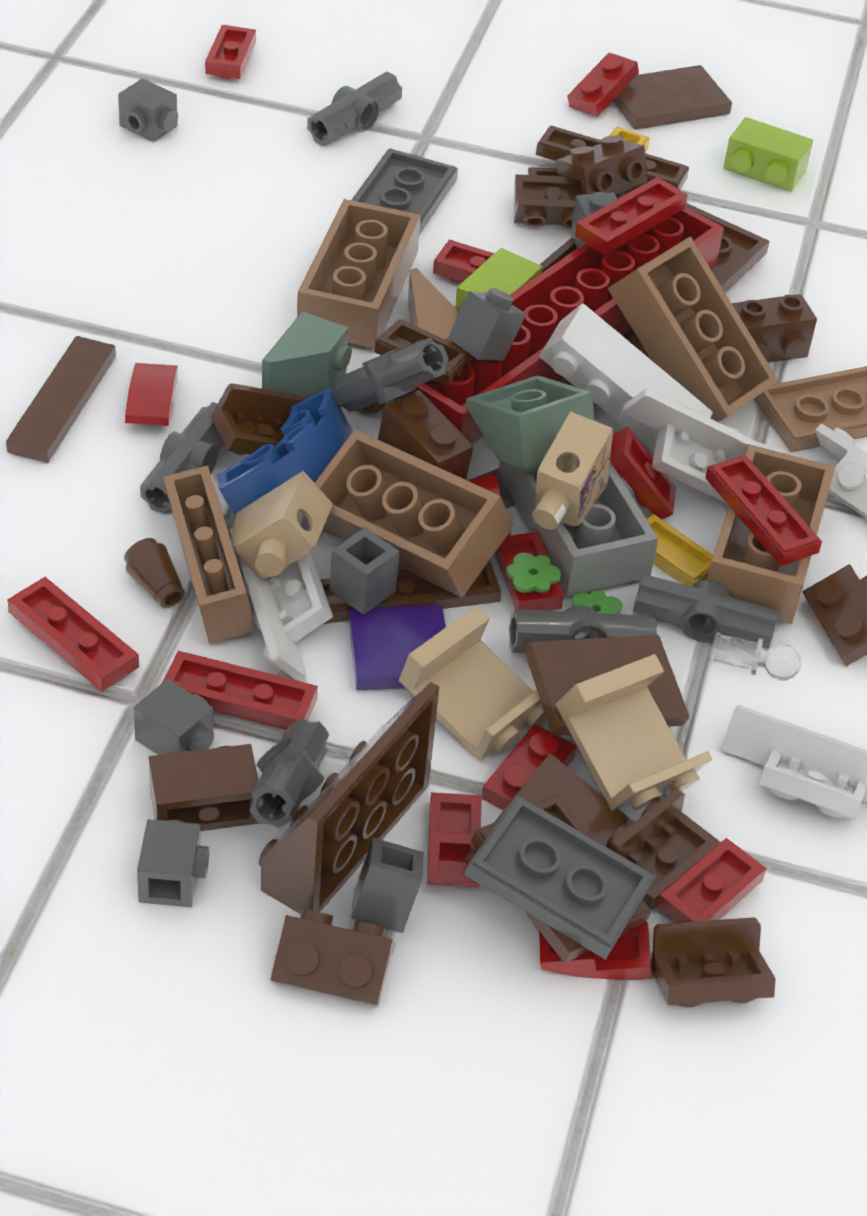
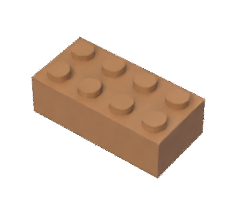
M343 199L298 290L297 317L303 311L349 327L348 343L375 348V340L383 334L418 254L421 215Z
M691 236L608 288L651 360L713 411L710 419L719 422L727 418L779 381Z
M356 429L315 482L317 487L333 503L323 527L324 530L347 540L365 527L399 550L398 567L461 598L466 594L514 526L501 496Z
M748 444L745 455L817 535L835 466ZM728 507L711 560L707 580L716 581L725 586L730 592L731 598L779 610L777 620L792 624L811 556L780 566L735 512Z

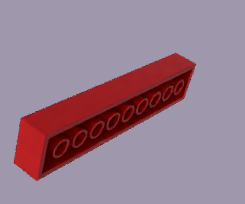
M686 207L606 255L585 243L510 294L514 299L512 305L524 312L526 316L504 361L478 360L473 356L472 365L468 369L463 368L462 374L458 378L453 376V383L449 387L430 380L417 385L415 390L397 397L393 401L420 390L471 444H474L483 437V434L466 407L467 398L537 375L554 381H560L564 377L556 373L539 355L562 319L583 303L620 335H623L632 327L608 288L690 236L712 270L717 264L724 227ZM448 337L445 338V340L455 344L453 341L448 339Z

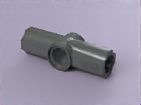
M387 71L357 89L347 85L342 86L335 93L329 106L307 118V129L312 134L313 140L323 146L354 127L363 131L369 130L376 122L380 111L402 99V87L399 85L396 76Z
M431 337L426 340L423 339L404 347L402 350L396 348L362 363L363 367L335 378L336 384L332 394L338 406L346 408L349 413L369 407L376 402L383 404L415 390L417 385L446 374L445 366L449 359L443 345L435 343Z
M211 402L209 406L202 407L182 433L174 431L168 435L161 450L160 461L140 485V496L149 504L152 510L165 514L171 509L163 479L164 476L207 465L210 474H212L218 452L224 445L211 418L218 403Z
M647 574L642 575L633 612L680 624L684 634L698 642H712L723 636L767 649L770 647L780 612L779 610L731 598L728 589L716 581H699L691 587Z
M584 605L572 606L565 611L515 609L509 624V647L512 653H524L530 642L573 640L583 630H591V632L586 637L579 639L657 635V621L654 616L596 613L593 609Z
M300 718L288 726L281 741L268 750L257 762L256 766L262 772V775L251 793L253 803L249 811L259 824H270L279 829L293 820L301 802L323 783L325 777L318 768L327 752L326 741L330 734L320 721L310 722Z

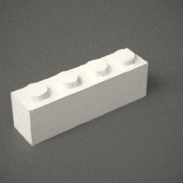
M583 303L559 322L539 355L556 373L566 378L575 387L592 392L594 403L617 420L623 428L628 426L635 436L651 448L653 452L658 431L623 414L624 404L644 389L661 392L667 398L690 409L698 410L708 418L713 414V411Z

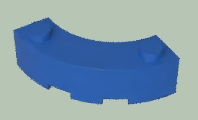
M330 387L291 406L290 415L281 427L284 437L276 446L273 444L263 445L237 464L217 474L219 490L234 516L241 509L302 471L315 483L352 434L353 430L341 407L338 406Z

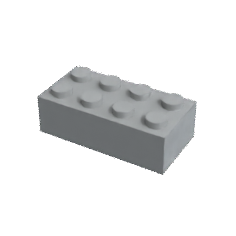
M576 459L575 466L579 467L580 462ZM500 461L499 478L506 491H510L512 501L530 533L539 532L551 564L558 567L561 571V577L558 582L566 596L641 580L643 574L651 576L658 537L611 463L609 465L608 484L580 525L572 527L560 522L556 529L548 530L539 526L532 517L536 503L538 470L520 471L516 466Z

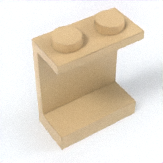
M476 605L411 652L399 681L414 696L430 682L438 685L439 696L436 718L481 761L494 750L500 754L505 752L518 739L522 728L528 724L530 726L534 724L539 725L546 719L537 690L534 692L481 641L490 618Z
M655 654L578 683L555 704L611 811L627 804H631L634 810H638L647 806L653 799L660 798L661 794L659 791L670 787L672 791L676 788L682 791L698 782L700 777L697 772L713 760L709 751L686 760L647 688L664 672Z

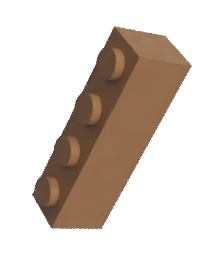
M208 465L164 476L163 479L209 644L256 632L245 585Z

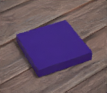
M443 605L374 607L364 615L355 608H349L348 623L356 690L406 688L399 681L409 654L446 628Z

